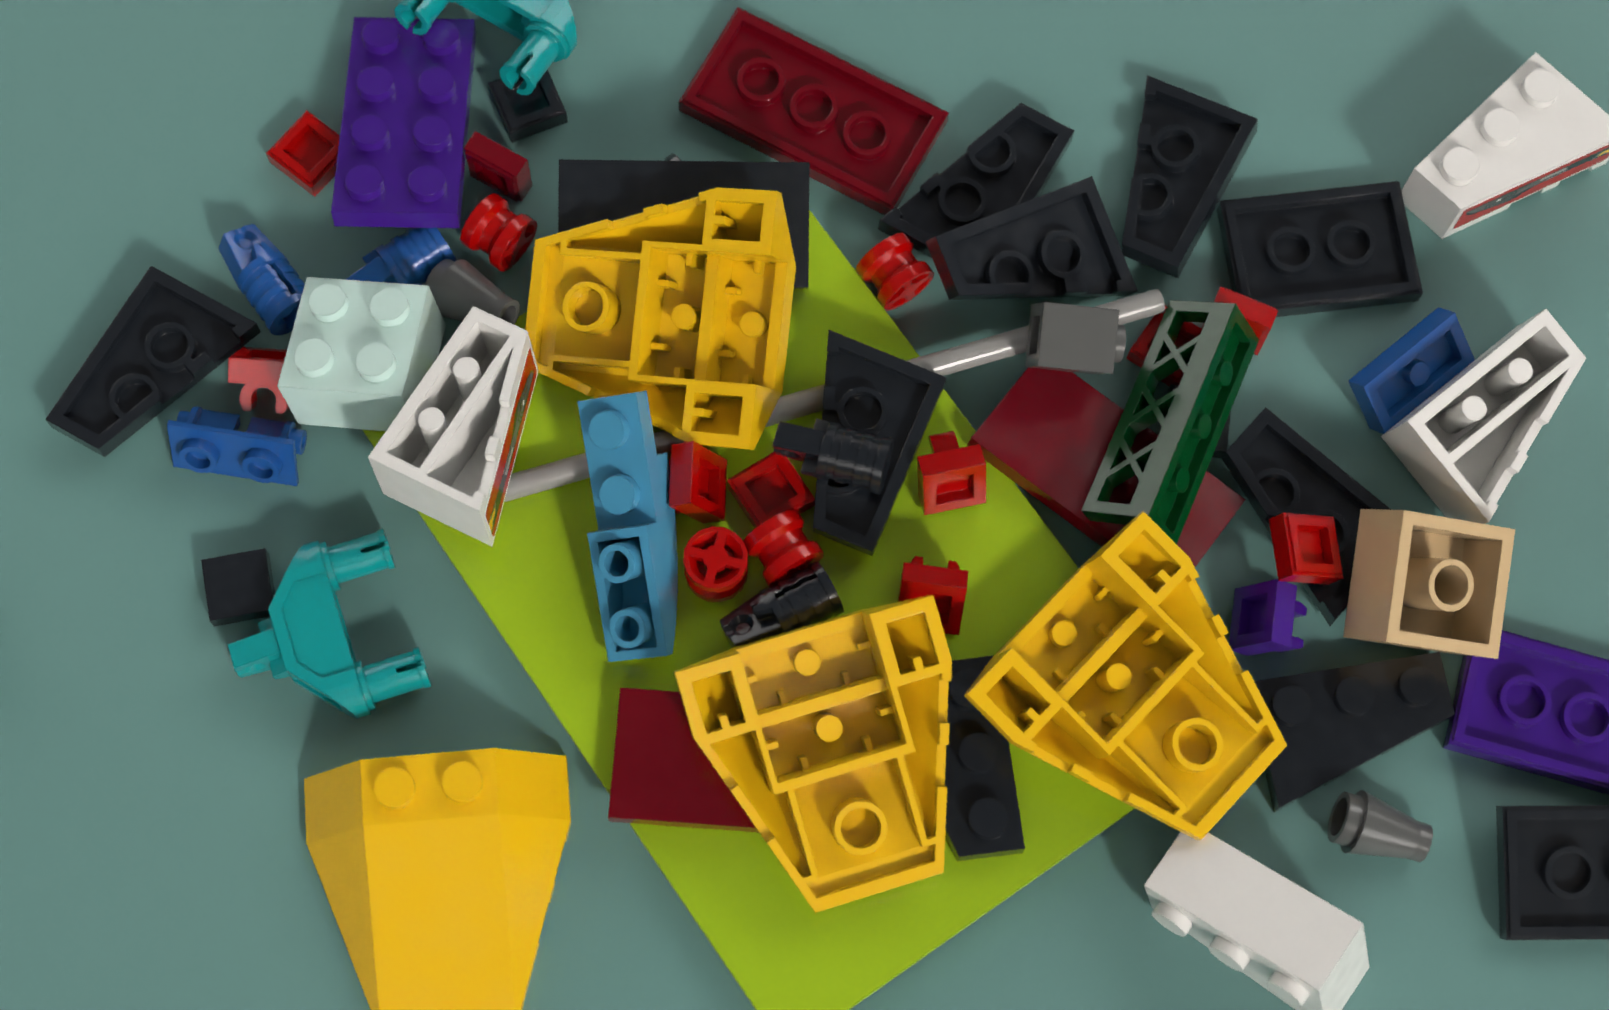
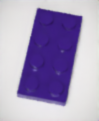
M354 17L331 206L334 226L460 228L466 160L464 146L468 138L476 46L474 19L436 18L426 34L418 35L412 32L414 26L420 20L419 18H416L411 26L406 29L399 23L397 18Z

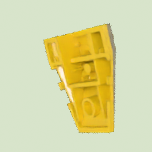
M716 187L699 192V196L669 205L657 204L643 208V212L613 221L605 219L535 239L525 330L528 331L539 369L538 373L594 398L647 390L653 426L685 442L694 441L703 446L746 450L755 449L783 392L796 263L781 192Z
M1143 511L1072 574L991 658L964 696L1012 745L1191 838L1202 840L1284 750L1287 743L1249 670L1243 672L1225 637V634L1229 632L1220 615L1214 616L1196 581V578L1200 576L1190 557Z
M934 595L858 610L741 645L674 671L693 738L815 913L944 873L947 804L945 767L946 745H949L950 723L947 722L952 658Z
M486 748L360 759L304 778L306 844L370 1010H522L540 945L539 939L549 903H551L556 884L555 878L564 844L567 842L572 823L567 756Z

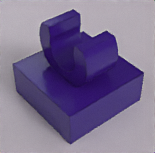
M1274 579L1235 588L1229 645L1234 652L1251 656L1272 651L1284 652L1303 648L1304 640L1292 636L1294 618L1306 616L1307 614L1305 605L1296 601L1297 585Z

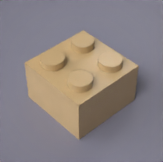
M1361 509L1343 637L1456 655L1498 659L1515 529L1407 510Z

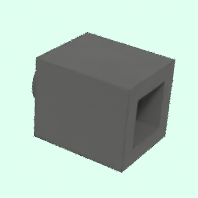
M1051 302L1031 304L1025 367L1096 375L1113 374L1114 362L1120 363L1122 361L1126 346V328L1124 325L1118 324L1120 310Z

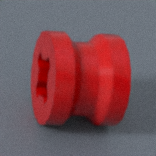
M492 193L486 196L471 212L461 230L460 241L472 251L482 250L489 256L490 264L499 271L504 272L515 265L527 251L536 234L537 221L524 213L516 215L509 210L506 199L497 193Z
M904 233L894 234L879 242L861 258L856 266V272L862 280L873 283L878 289L877 300L887 311L896 309L916 297L929 285L935 274L928 263L918 261L912 254L913 244Z
M795 509L784 511L764 521L743 540L749 556L758 557L764 566L763 578L769 588L775 585V582L790 577L792 573L807 568L809 564L815 561L820 562L824 557V552L818 542L810 541L802 531L804 520Z
M711 526L699 530L689 539L684 549L683 565L684 576L690 590L697 597L707 602H723L734 598L740 593L748 578V552L744 541L737 533L725 527ZM725 568H729L730 570L725 571L723 574L717 575L718 572L723 571Z

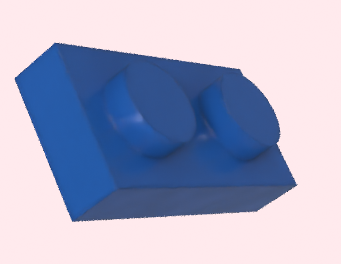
M1438 307L1354 375L1348 382L1369 428L1384 434L1471 364L1475 358L1455 312Z

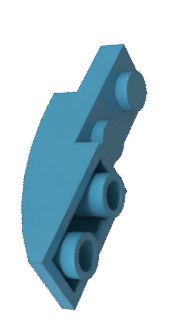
M647 390L577 401L598 525L597 531L587 533L608 662L668 656L673 654L677 616L678 553L675 509L669 507L670 465L668 452L657 454Z

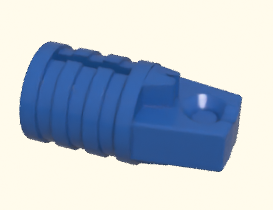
M255 224L245 225L239 229L224 233L218 249L240 291L246 295V299L255 308L256 313L265 322L271 334L284 335L292 332L305 285L304 281L299 279L298 273L290 265L285 255L276 248Z
M408 228L405 230V233L390 239V242L386 245L381 244L362 257L366 265L345 280L423 285L439 262L445 259L457 261L437 228Z

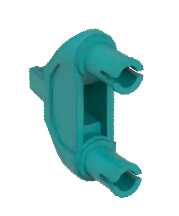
M403 0L394 9L397 20L406 29L418 17L420 20L414 26L412 33L424 35L429 31L431 24L447 4L455 2L523 41L499 70L502 81L511 90L521 76L524 78V81L517 89V93L521 95L531 94L551 64L568 58L577 45L576 24L568 0Z
M383 528L375 533L333 546H328L326 541L320 543L319 540H316L299 548L290 562L268 608L270 618L258 622L260 633L227 644L234 670L239 677L243 678L271 670L275 680L291 677L300 687L356 719L371 715V711L376 710L377 702L424 687L425 689L432 687L420 647L365 666L361 660H356L336 591L341 590L340 583L388 568L389 570L396 568Z

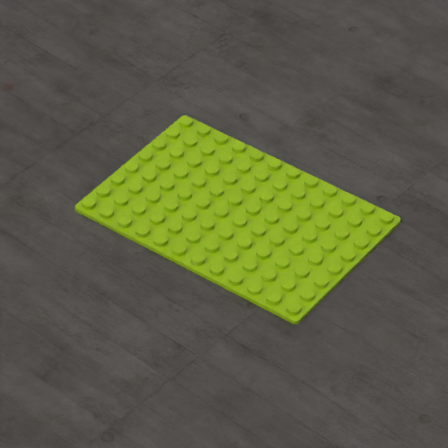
M810 209L808 289H794L783 392L781 396L825 384L829 330L905 361L920 357ZM527 312L518 317L515 323L516 326L525 329ZM538 373L512 473L586 453L577 401L594 399V397L587 396ZM943 389L873 556L814 533L815 506L800 514L804 520L802 531L808 540L818 542L824 552V557L819 563L833 583L844 608V612L838 616L898 602L903 563H911L915 556L923 557V565L947 568L949 560L956 561L960 570L969 572L959 635L945 634L952 660L994 656L1072 576L1078 567L1014 481L987 461L986 503L924 515L918 497L917 456L932 454L928 436L954 431L959 448L967 447L971 437L976 432L945 389ZM822 411L785 422L813 429L816 418L822 420ZM778 424L765 427L754 450L714 446L703 447L727 459V479L774 452L772 445ZM653 426L654 433L662 431V429ZM362 429L373 448H375L386 432ZM788 458L815 498L817 478L801 474L803 462ZM590 478L504 502L493 547L417 511L609 795L611 791L620 687L679 692L674 671L732 649L724 634L720 619L758 594L760 590L769 587L763 578L764 566L758 557L749 556V554L747 581L742 591L734 598L723 602H707L697 597L687 585L683 565L684 549L694 534L711 526L725 527L736 532L744 540L754 529L727 488L726 479L725 521L703 524L683 513L675 514L678 553V596L673 654L608 662L587 533L598 530ZM725 568L723 571L718 572L717 575L723 574L725 571L730 570L729 568ZM1009 742L1025 844L1023 853L957 861L945 838L944 873L817 913L814 912L759 832L629 823V825L755 1010H850L1136 808Z

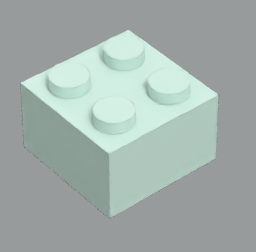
M317 277L306 278L277 386L298 424L386 431L439 356L446 324L428 285Z

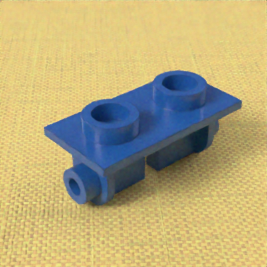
M193 406L190 412L181 410L176 421L168 420L167 430L173 467L190 469L198 473H215L247 478L261 483L272 482L298 486L296 454L302 455L304 453L307 432L306 430L296 429L295 422H282L252 417L247 431L242 432L238 431L240 415L206 410L197 406Z

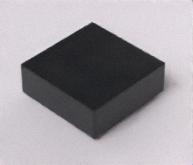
M548 70L538 81L534 91L529 95L517 93L518 87L524 81L522 76L512 90L504 84L501 78L488 83L491 96L511 143L568 122L567 113Z
M266 548L201 560L209 620L214 627L270 616L268 608L275 595L270 556Z

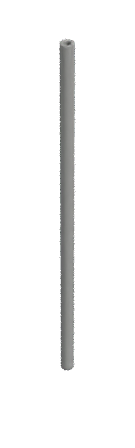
M1159 289L1094 306L1120 310L1119 325L1165 312L1164 299ZM1029 325L906 361L945 376L1022 354L1027 351ZM825 384L781 396L766 427L822 411ZM664 430L654 433L657 454L668 452V455H671V445L685 443V441L672 436V434ZM586 453L512 473L504 502L590 478Z

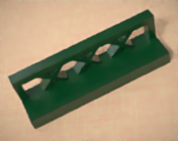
M1169 301L1081 511L1089 521L1127 525L1139 513L1144 511L1177 544L1259 342L1258 337L1236 303ZM1184 322L1205 323L1200 335L1177 348L1175 342ZM1181 368L1183 377L1179 386L1156 401L1153 394L1158 383ZM1159 421L1161 430L1156 441L1134 454L1131 447L1136 435ZM1134 475L1137 476L1139 483L1130 504L1109 502L1115 487Z

